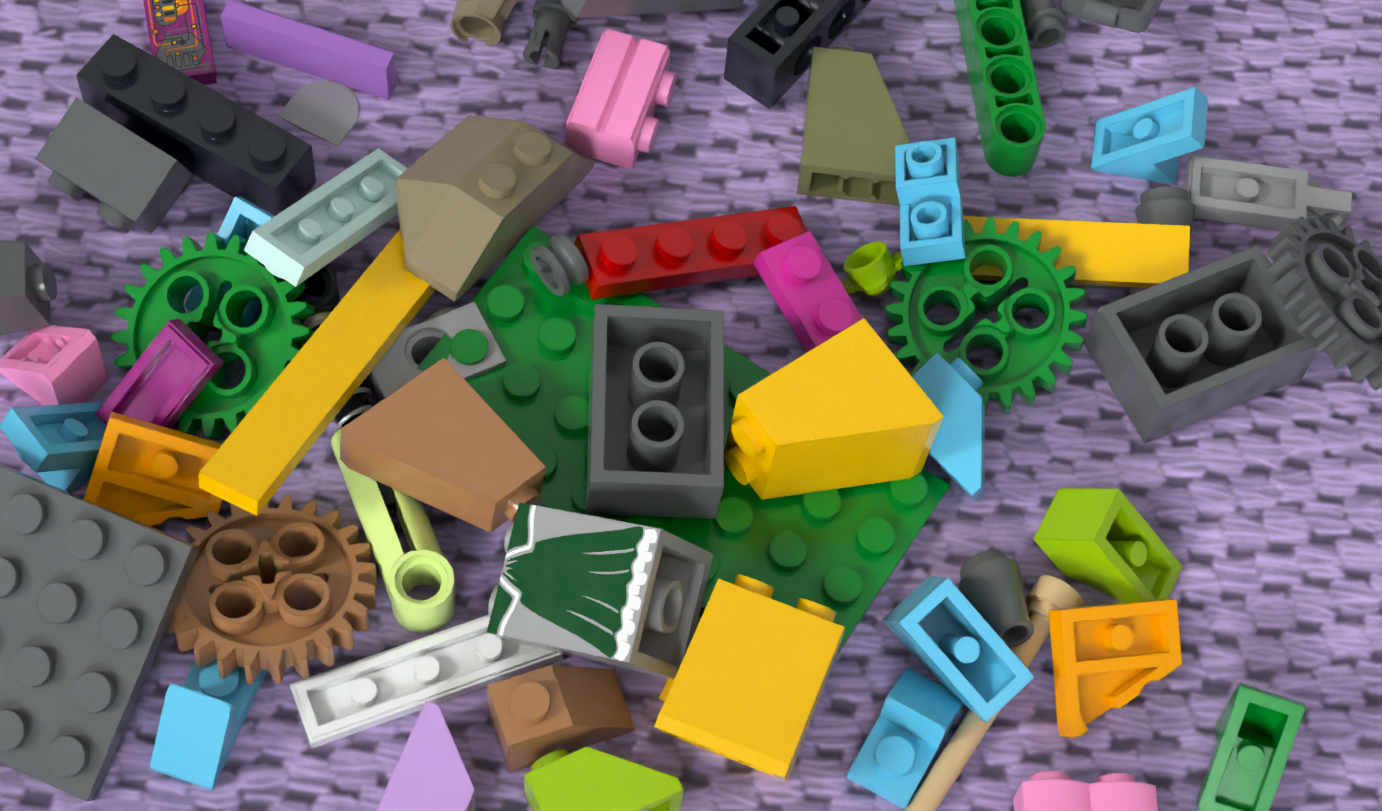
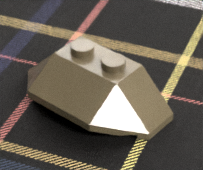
M468 115L397 177L395 188L404 246V268L455 302L524 237L532 226H535L564 199L593 169L594 163L553 136L524 121Z

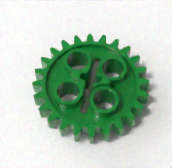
M988 217L983 233L975 234L971 224L965 219V259L904 266L903 260L900 263L901 273L909 282L891 281L890 295L901 301V303H893L886 306V319L901 324L888 330L889 344H907L896 353V358L902 365L916 363L911 376L922 368L936 353L949 364L957 357L960 358L984 383L977 392L982 396L985 403V413L989 400H997L1000 408L1006 415L1010 414L1012 396L1019 394L1026 404L1032 406L1035 404L1034 385L1038 384L1050 392L1056 390L1057 381L1051 371L1052 369L1068 374L1071 372L1073 361L1064 351H1081L1083 338L1070 330L1084 328L1087 322V313L1071 308L1077 307L1084 302L1085 291L1082 288H1066L1075 279L1076 268L1075 266H1067L1056 269L1061 258L1062 249L1056 246L1041 253L1039 251L1041 232L1036 231L1024 242L1018 239V222L1013 221L1004 235L996 234L993 217ZM982 265H992L1000 269L1004 277L996 284L984 285L974 280L971 274ZM1021 280L1027 282L1028 286L1015 292L1004 300L1010 292V288ZM945 304L956 309L959 316L950 324L937 325L928 320L926 313L935 305ZM998 306L996 323L993 324L985 318L975 325V311L977 309L984 314H988ZM1030 307L1042 312L1046 321L1038 328L1028 329L1017 324L1013 316L1017 311ZM967 334L962 340L961 345L953 352L948 353L944 350L946 344H950L962 335ZM987 347L996 351L1001 360L990 369H980L970 364L967 357L971 351Z
M208 233L204 250L194 239L188 236L184 237L182 243L183 256H178L175 252L162 247L160 249L163 263L161 269L157 270L144 263L139 266L143 276L148 281L144 287L141 288L130 284L125 285V291L136 301L133 308H115L114 314L129 321L128 330L111 334V340L128 346V352L120 355L113 361L114 366L124 370H130L166 323L174 319H180L224 361L222 366L178 419L180 432L194 436L202 426L205 437L214 440L221 439L225 424L231 433L300 351L301 343L307 342L315 332L310 328L302 326L300 322L315 312L314 306L306 302L294 301L306 289L305 284L302 282L295 287L287 280L270 273L264 264L244 251L248 241L238 235H233L226 248L222 237L215 233ZM231 282L232 288L224 295L223 288L225 284ZM197 285H201L203 299L200 306L194 311L186 313L184 300L188 291ZM260 299L262 314L259 320L254 325L245 328L242 322V312L245 306L252 300ZM222 330V337L219 342H207V336L210 331L219 332ZM243 359L246 367L245 376L237 387L229 389L225 381L226 372L234 361Z

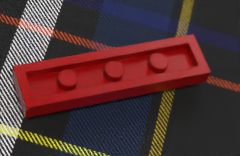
M791 206L578 234L574 245L578 248L587 264L589 279L585 283L593 300L760 276L753 264L760 252L808 231L797 207Z

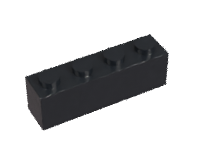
M115 34L105 42L76 75L83 102L170 155L193 175L232 197L244 198L274 216L305 197L316 183L312 146L309 143Z

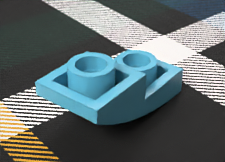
M956 138L895 145L896 192L900 204V250L904 266L965 259L963 204Z

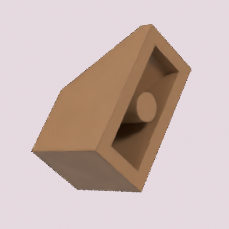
M549 665L487 685L488 714L508 772L532 765L541 757L556 750L566 749L569 753L635 731L634 723L613 669Z

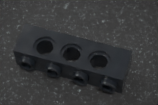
M764 0L728 37L724 79L768 109H771L810 67L813 46L828 48L871 0Z

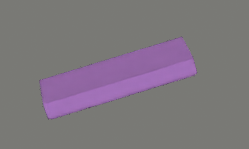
M229 0L221 13L226 47L337 82L387 100L390 99L397 85L395 55L393 51L236 0Z

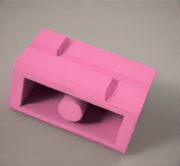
M612 29L603 31L567 119L565 145L582 156L633 170L639 152L650 153L655 143L659 119L653 118L657 105L668 107L675 89L677 73L669 71L671 50L668 49L667 45L643 38L637 41L632 35Z

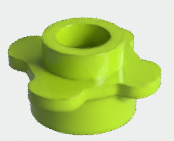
M876 241L863 245L851 253L843 264L848 278L842 282V285L847 293L852 294L856 291H864L867 296L873 297L888 291L891 281H897L898 279L896 272L902 269L900 264L903 260L901 252L892 255L884 242Z

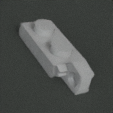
M1196 155L1190 156L1186 166L1184 189L1188 192L1189 201L1195 205L1194 218L1283 231L1301 216L1307 220L1312 215H1316L1322 223L1328 218L1332 219L1338 230L1342 231L1352 212V192L1320 188V182L1308 178L1309 171Z

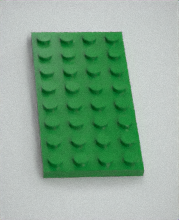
M532 226L470 302L476 303L506 359V365L466 382L546 466L541 490L542 499L538 506L660 528L714 554L699 614L700 617L704 613L718 578L734 584L737 574L753 578L773 587L774 591L771 599L796 608L799 598H803L836 611L837 614L833 623L845 627V633L836 654L837 657L947 493L950 485L922 468L919 474L909 479L761 500L749 483L742 485L730 472L724 457V488L716 519L586 514L590 338L595 304L645 307L663 306L642 293L592 300L585 282L580 285L571 282L570 292L562 297L554 295L537 275L530 258V251L538 245L545 246L546 248L549 247V238L551 236ZM473 329L458 332L452 340L444 334L417 369L425 371L442 358L447 360L449 354H451L452 359L454 358L461 364H478L488 354V341L481 332ZM724 345V449L738 394L771 375V373Z

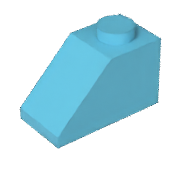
M936 353L912 376L944 416L928 455L976 502L985 494V403L982 396L977 392L984 383L960 358L957 357L949 364Z
M929 576L882 619L928 672L984 722L990 720L1035 678L947 577Z

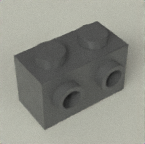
M77 97L35 158L53 171L47 180L48 183L78 202L86 192L103 203L97 214L129 233L134 224L152 233L161 223L193 175L176 159Z

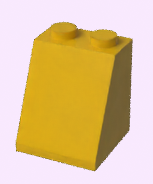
M865 318L738 394L724 449V457L730 472L742 485L749 483L761 500L909 479L922 471L944 416Z
M737 574L734 584L718 578L654 727L667 735L788 782L843 639L845 627L833 623L837 614L836 611L816 602L799 598L797 606L794 608L771 599L774 588L753 578Z

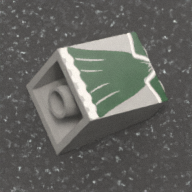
M519 502L515 520L509 525L505 536L506 557L500 581L494 588L489 600L488 612L490 621L487 633L516 643L674 680L696 631L714 554L660 528Z

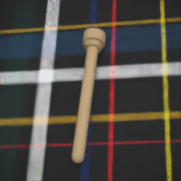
M1049 575L1040 576L1026 597L1029 618L1034 626L1033 635L1025 643L1010 648L1026 668L1029 667L1050 634L1048 610L1083 607L1084 605L1083 598L1073 587ZM969 709L904 811H936L1001 709L987 722L982 721Z

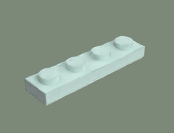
M379 148L253 230L244 251L264 264L270 273L287 280L296 287L398 214L395 185L397 177L408 168Z

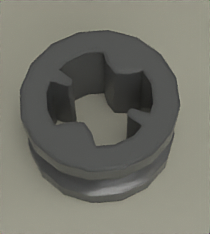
M557 233L549 238L548 248L538 245L530 251V258L537 275L544 285L556 296L562 297L570 292L571 282L580 285L589 279L588 267L582 254L564 234Z

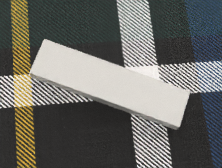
M486 615L289 685L310 746L313 749L422 710L425 701L439 704L487 687L489 684L563 659V654L516 643L487 633L490 617Z

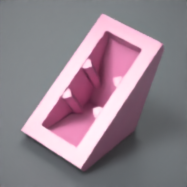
M55 325L31 329L0 359V373L42 405L85 403L109 380L97 338L89 329Z

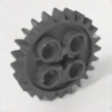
M1312 215L1307 220L1301 216L1271 241L1273 247L1267 251V255L1273 263L1267 267V270L1279 279L1272 287L1274 291L1287 297L1289 302L1282 308L1285 312L1298 316L1301 323L1298 325L1297 330L1304 334L1311 333L1316 339L1314 349L1318 353L1326 350L1332 356L1333 365L1337 370L1343 365L1348 366L1355 382L1358 383L1366 377L1372 389L1377 391L1382 387V256L1378 257L1371 251L1368 240L1365 239L1360 244L1356 242L1351 229L1347 226L1340 232L1330 218L1322 223L1316 215Z

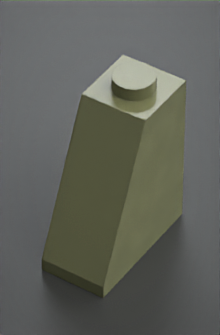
M813 46L807 82L797 194L900 206L896 192L895 145L910 144L911 141L872 53L852 51L844 47L823 48Z

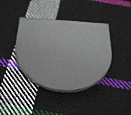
M316 81L300 88L282 109L278 117L338 147L358 119L359 103L354 93L346 86L333 81Z

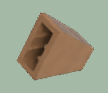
M445 358L439 360L341 428L340 460L349 469L490 533L507 520L511 522L515 520L519 502L538 506L542 499L541 490L546 466Z

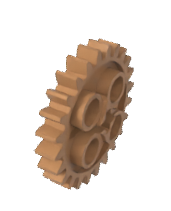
M285 495L278 508H269L267 503L257 516L231 504L232 516L226 519L211 510L206 513L209 528L206 531L190 525L186 528L187 542L200 547L170 619L167 631L168 633H176L180 652L194 649L196 666L199 668L208 665L217 658L220 678H227L238 666L244 668L247 684L254 683L260 670H270L275 684H281L284 677V669L294 666L296 671L303 678L309 677V660L317 658L329 667L334 665L333 645L342 649L352 650L355 647L353 630H368V611L376 609L377 606L375 589L377 587L376 564L371 563L369 543H359L358 527L354 524L341 528L339 511L334 510L320 519L318 518L317 501L311 500L301 511L293 510L291 495Z

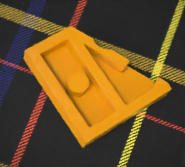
M111 411L84 499L148 526L161 524L166 519L173 517H182L186 520L207 517L206 513L210 510L218 514L223 499L199 488V472L222 444Z
M1157 599L1048 610L1057 726L1061 737H1080L1089 731L1086 725L1110 708L1120 709L1137 697L1145 684L1150 681L1161 680L1182 665L1177 599Z

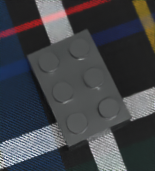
M1259 244L1099 307L1085 345L1144 444L1298 381L1305 375L1317 354V351L1314 349L1316 339L1311 333H1300L1297 330L1298 325L1301 323L1298 316L1287 313L1282 308L1289 301L1287 297L1274 291L1272 286L1279 279L1267 270L1271 263Z
M595 304L590 338L586 514L716 519L724 488V310Z

